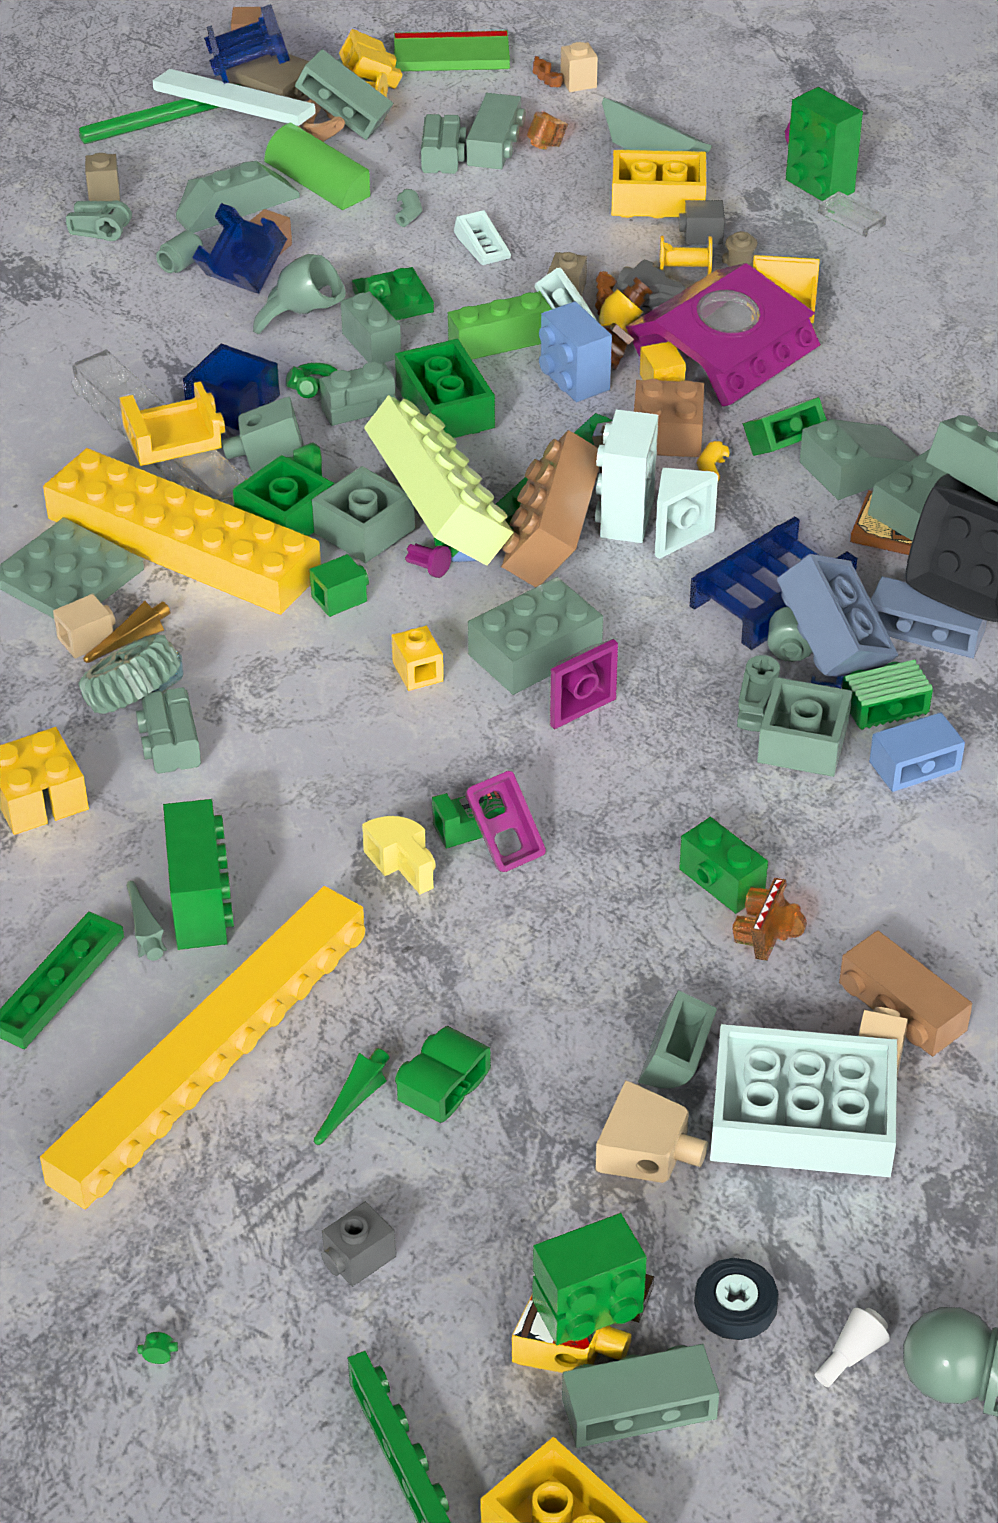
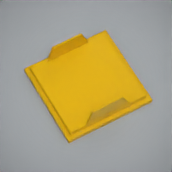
M754 255V269L815 312L820 259ZM750 304L749 319L759 320L756 309ZM815 315L809 318L811 323H814Z

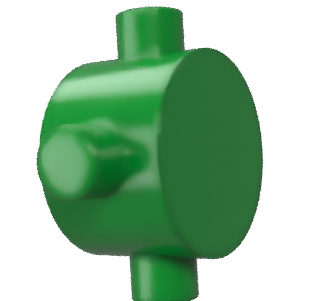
M151 1332L146 1335L144 1344L138 1345L137 1351L138 1354H142V1357L150 1363L165 1364L170 1361L171 1353L178 1351V1343L174 1342L173 1338L168 1334Z

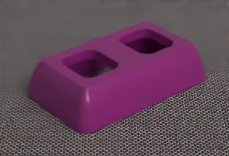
M506 771L467 789L466 799L498 871L508 872L545 855L546 848L512 771ZM496 791L501 796L505 812L492 819H487L480 807L479 799L486 794ZM512 828L518 836L521 848L510 855L503 856L499 852L495 836L502 831Z

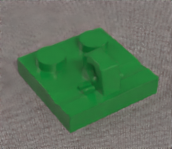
M413 267L398 268L391 272L352 280L355 295L370 291L395 320L434 312V301Z

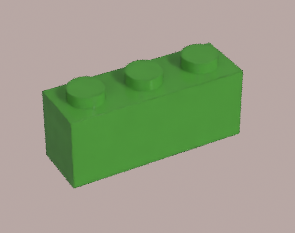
M539 291L447 312L448 341L458 338L472 360L541 344L539 337L541 313L552 310V308Z

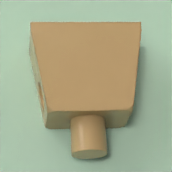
M625 1080L596 1143V1171L663 1183L669 1180L677 1160L701 1167L707 1152L708 1141L687 1135L689 1111L684 1106Z

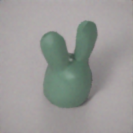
M306 254L283 268L279 274L277 285L272 288L268 295L266 304L255 316L253 332L260 334L275 316L284 311L290 310L302 315L308 314L314 309L328 308L341 302L345 298L346 291L331 262L322 255ZM329 285L332 295L327 297L319 291Z

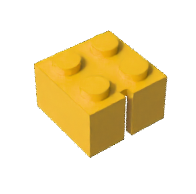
M57 727L0 745V809L14 835L48 824L42 793L43 789L48 788L52 815L55 821L89 810L84 776Z

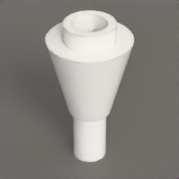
M853 1308L832 1350L833 1354L814 1374L816 1379L824 1386L830 1387L847 1366L851 1367L888 1343L890 1337L886 1331L888 1324L885 1319L871 1308H866L865 1310Z

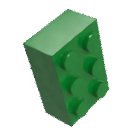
M816 87L792 99L785 180L827 205H831L854 193L863 111L820 87Z
M458 338L395 353L396 387L404 399L413 403L420 410L421 414L427 416L431 413L438 417L445 424L443 430L453 438L495 428V394Z
M212 799L163 804L170 896L177 949L228 945L226 928L234 927L232 903H223V900L231 899L229 873H220V869H228L226 844H217V840L225 839L222 814L214 815Z

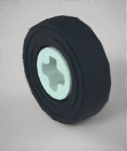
M729 1258L718 1260L705 1268L696 1282L694 1306L699 1320L709 1331L722 1338L744 1340L754 1338L769 1328L777 1315L779 1293L774 1278L763 1266L747 1259ZM742 1292V1296L745 1297L744 1302L739 1299L733 1302L728 1301L729 1293L736 1296Z

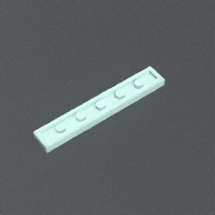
M174 69L167 70L153 80V88L158 92L287 124L291 122L296 126L301 125L315 114V104Z

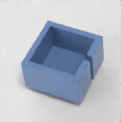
M576 301L541 313V328L539 330L541 356L539 357V365L543 373L558 383L559 388L566 392L575 402L610 390L612 335Z

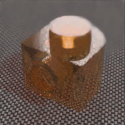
M535 112L527 137L531 139L530 144L539 149L547 150L548 146L560 147L568 124L546 112Z

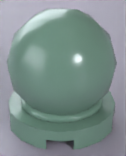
M939 1307L924 1313L910 1326L903 1343V1364L910 1381L924 1396L943 1404H964L978 1397L979 1401H985L983 1414L998 1417V1402H995L996 1397H998V1328L994 1327L991 1330L979 1315L961 1307Z

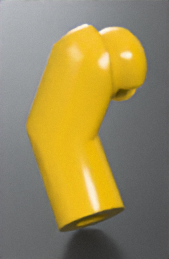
M721 441L708 443L696 462L699 471L714 472L718 475L719 481L720 475L715 464L716 462L724 463L725 459L723 456L729 457L730 450Z

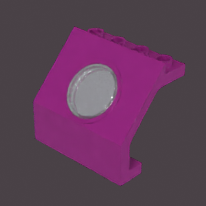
M747 263L715 270L626 326L628 334L634 339L632 342L639 357L641 347L669 341L698 362L706 371L721 407L731 405L821 345L809 319L816 313Z

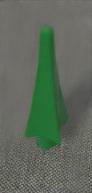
M376 1048L369 1059L361 1053L358 1054L334 1106L314 1137L313 1142L316 1145L323 1144L348 1115L387 1082L382 1069L390 1057L384 1050Z

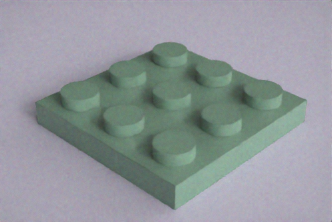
M63 517L0 564V590L54 619L53 610L93 594L102 603L144 570L143 558Z

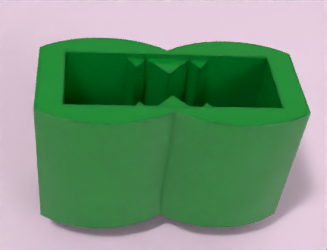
M449 1026L443 1027L436 1034H431L427 1037L420 1054L400 1066L395 1077L397 1100L427 1117L443 1123L457 1110L465 1096L474 1091L488 1074L491 1068L490 1047Z

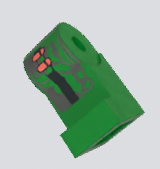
M493 791L480 797L479 804L487 819H492L505 812L504 803L498 792ZM445 793L432 797L433 826L446 849L483 838L466 796L451 800L448 794Z

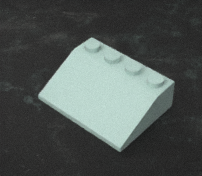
M721 1024L710 1161L891 1177L896 1146L897 1039Z

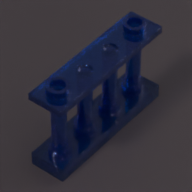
M271 4L261 7L263 17L258 18V22L216 36L212 25L207 26L208 36L204 37L209 54L213 53L214 56L209 61L215 77L221 75L224 84L229 82L227 69L270 54L273 57L276 55L279 64L290 61Z
M795 516L706 570L697 573L691 578L689 606L695 610L712 599L742 620L741 643L753 650L766 642L771 617L776 611L788 606L782 599V591H774L752 576V574L765 568L775 576L780 577L790 567L778 559L788 552L800 560L809 554L819 555L798 541L800 519ZM848 551L836 557L851 561L856 571L857 557ZM736 584H740L763 600L764 603L756 608H749L726 592V590Z

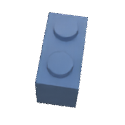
M942 712L874 733L869 762L889 789L894 792L961 770L965 741Z

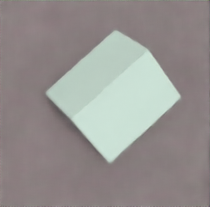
M662 467L657 499L655 556L660 559L714 532L718 475L716 473Z

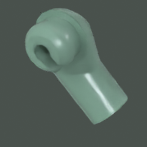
M404 189L397 196V202L402 201L403 204L400 207L403 209L396 214L395 220L402 227H406L422 213L419 195L412 189Z

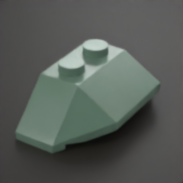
M603 98L602 106L612 142L623 147V150L695 151L707 153L712 147L708 143L621 102Z
M258 161L242 162L188 180L176 212V219L186 230L195 233L300 198V193L284 177Z

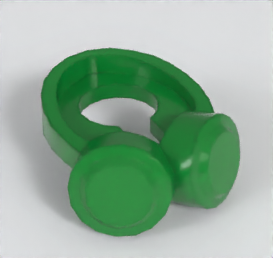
M307 363L298 367L293 366L286 375V386L297 390L301 397L309 399L316 396L320 389L319 379L310 375L330 376L337 369L325 363Z

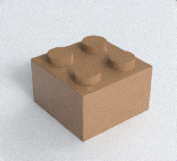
M657 379L636 380L634 412L659 415L657 456L699 457L702 444L704 383L688 380L681 382L659 381Z

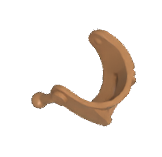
M312 99L306 101L315 104V114L299 125V128L322 142L344 128L345 121L342 117L333 116ZM321 109L331 119L324 123L314 124V120Z

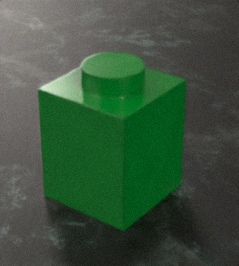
M348 554L309 569L311 597L329 617L367 602L366 586L369 585L368 574L362 565H357Z

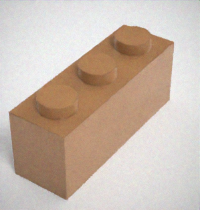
M879 930L842 955L839 983L850 995L859 998L873 1010L876 1007H884L898 1011L901 1018L907 1019L906 1038L913 1045L919 1046L932 1057L968 1031L973 1003Z

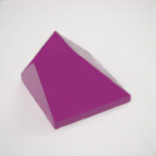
M611 639L589 646L560 660L551 668L550 726L554 730L616 700L617 641Z

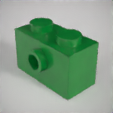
M711 816L681 836L679 870L735 914L739 913L765 895L768 860Z

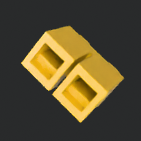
M351 29L339 51L343 65L361 79L364 77L373 82H376L378 75L384 72L387 75L388 87L395 89L403 75L400 69L395 68L397 61L395 55L386 52L382 41Z

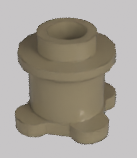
M744 231L730 235L726 239L728 253L723 254L722 262L726 263L729 267L743 263L753 267V254L758 243L756 238Z

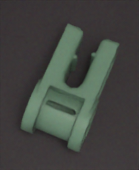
M117 200L76 201L74 212H70L66 216V225L68 232L72 235L116 241L123 233V227L127 226L132 219V212L125 203Z
M758 655L752 657L746 663L738 701V728L760 732L775 678L779 677L780 665L773 657Z

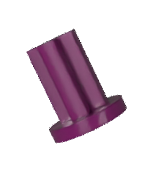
M417 543L415 545L410 544L407 547L408 554L405 557L407 563L428 569V573L435 578L443 577L448 571L451 564V551L448 547L438 545L433 549Z

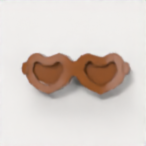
M535 56L533 73L537 75L538 79L544 80V84L549 85V87H561L563 73L551 72V63L539 59V56Z
M606 271L599 272L596 278L598 292L596 294L595 308L598 310V315H600L605 299L614 293L613 288L617 282Z

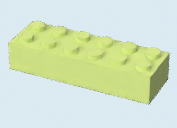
M388 395L364 429L434 538L488 565L514 533L505 520L507 518L506 513L493 503L494 496L480 484L482 478L479 474L469 468L467 465L469 459L456 449V440L443 430L445 424L431 413L427 416L421 414L420 410L407 399H403L400 402Z

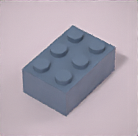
M809 554L777 578L782 589V599L792 609L798 621V631L808 642L814 654L813 661L824 675L843 677L850 675L856 670L868 671L881 668L899 656L851 561Z

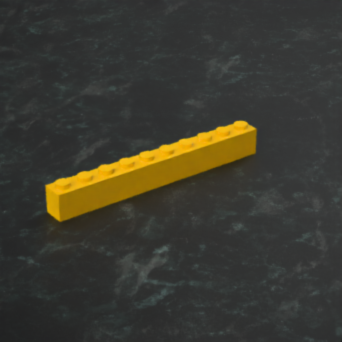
M323 886L40 1156L45 1184L85 1210L97 1198L106 1195L111 1189L113 1182L127 1168L134 1167L140 1161L143 1153L157 1139L167 1135L173 1123L186 1110L193 1109L200 1101L201 1096L215 1082L221 1081L229 1072L230 1067L243 1054H248L254 1049L258 1039L271 1027L277 1026L284 1018L285 1013L298 1000L306 998L312 986L323 975L331 973L338 964V961L351 948H356L361 943L366 931L364 927L363 906Z

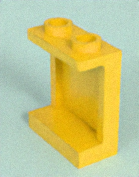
M201 381L194 383L195 397L193 399L139 410L133 395L119 398L123 427L140 466L222 448L220 434L225 433L223 416L221 412L216 413L213 395L211 392L206 393Z

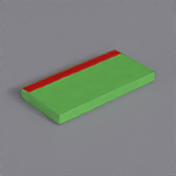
M508 30L394 33V55L397 60L395 68L400 69L401 72L510 69Z

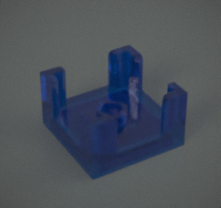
M221 203L215 214V219L224 229L210 254L203 246L199 245L192 259L207 276L259 294L287 238L274 221L262 217L260 222L263 226L244 220L234 207Z

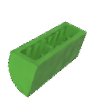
M290 122L279 128L271 137L266 147L264 162L342 211L370 197L369 170Z

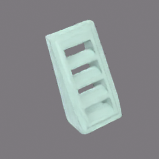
M485 210L456 217L455 235L481 265L511 258L509 249Z

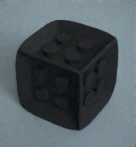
M949 473L938 479L925 501L907 560L906 583L919 593L958 611L983 620L998 622V502L950 476Z

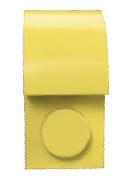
M383 816L362 824L364 853L384 876L399 870L419 895L434 888L433 870H435L436 864L431 852L425 845V829L419 823L400 816Z

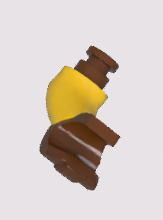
M637 277L633 279L635 284L632 287L628 285L623 292L617 289L608 296L600 310L599 323L612 335L611 368L613 370L617 369L621 358L625 354L627 344L629 345L634 340L628 334L626 326L643 314L640 307L646 301L644 297L647 293L649 295L653 293Z

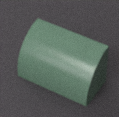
M678 990L661 1017L638 1082L657 1088H675L686 1084L695 1074L717 1008Z

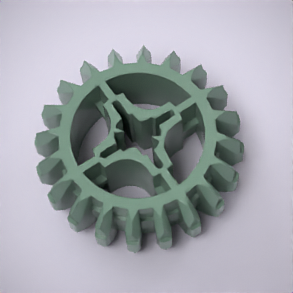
M152 634L151 636H144L140 640H134L132 643L122 646L119 650L111 652L107 657L100 659V662L91 666L90 670L84 673L78 684L83 699L88 706L90 705L94 713L106 714L114 712L119 708H125L133 702L136 703L140 698L148 696L153 690L159 689L160 685L169 681V678L175 675L180 662L175 648L171 642H168L165 635Z

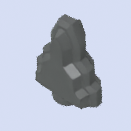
M645 259L635 268L625 266L617 280V289L621 292L628 285L632 287L635 284L633 281L635 277L649 287L653 293L645 295L644 299L646 301L641 306L646 308L659 306L686 289L684 285L671 279L669 275H666L653 262Z

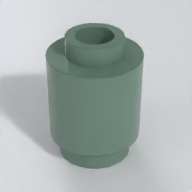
M185 230L160 246V250L156 254L157 262L165 272L178 273L203 257V242L198 235Z

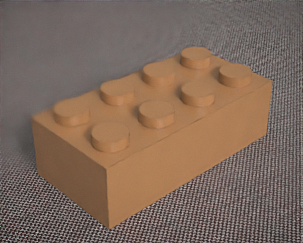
M567 430L559 440L553 439L545 449L543 457L540 460L534 459L527 468L525 477L528 478V481L517 498V501L521 504L510 521V526L513 527L512 531L514 533L502 547V550L506 553L501 567L534 587L541 585L576 550L599 466H597L598 448L570 430Z

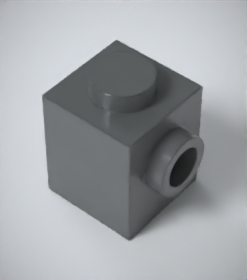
M685 200V213H679V232L685 233V245L707 244L708 236H712V244H723L725 222L723 200Z
M366 1201L322 1230L323 1252L321 1257L325 1266L333 1275L338 1276L340 1274L352 1287L396 1257L395 1230Z

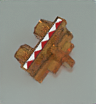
M774 878L769 890L751 887L746 896L745 906L747 914L754 915L756 918L737 915L732 930L735 943L753 946L755 959L768 961L777 939L785 941L788 937H799L807 927V920L800 912V906L795 903L790 904L783 895L787 886L786 879Z

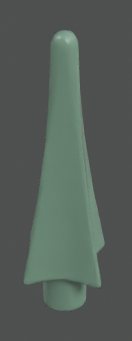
M130 880L127 882L126 887L133 911L138 957L141 958L146 954L149 960L156 961L163 956V951H167L162 941L164 930L145 904L135 882Z

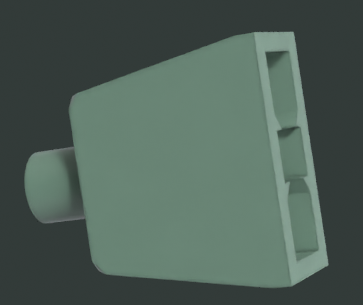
M290 396L241 414L238 417L240 435L222 439L226 459L246 455L251 472L253 473L258 472L280 455L293 457V450L304 446Z

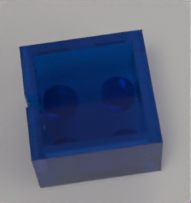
M222 343L183 378L185 400L195 397L194 383L201 381L206 393H212L216 413L221 412L225 426L239 431L238 417L241 414L272 403L280 396L278 363Z

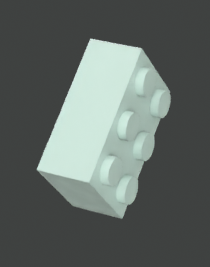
M616 409L612 423H606L603 436V444L605 445H599L597 453V466L602 467V473L598 474L596 483V495L602 496L601 501L597 503L595 522L601 523L600 538L643 543L655 499L659 415Z

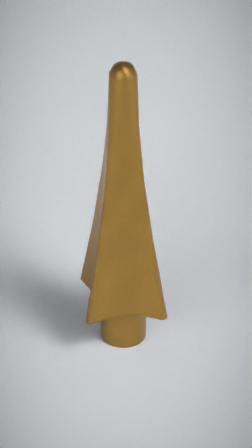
M144 600L115 631L84 656V662L90 663L122 646L132 643L134 640L164 631L160 620L171 614L168 605L162 601L151 608Z

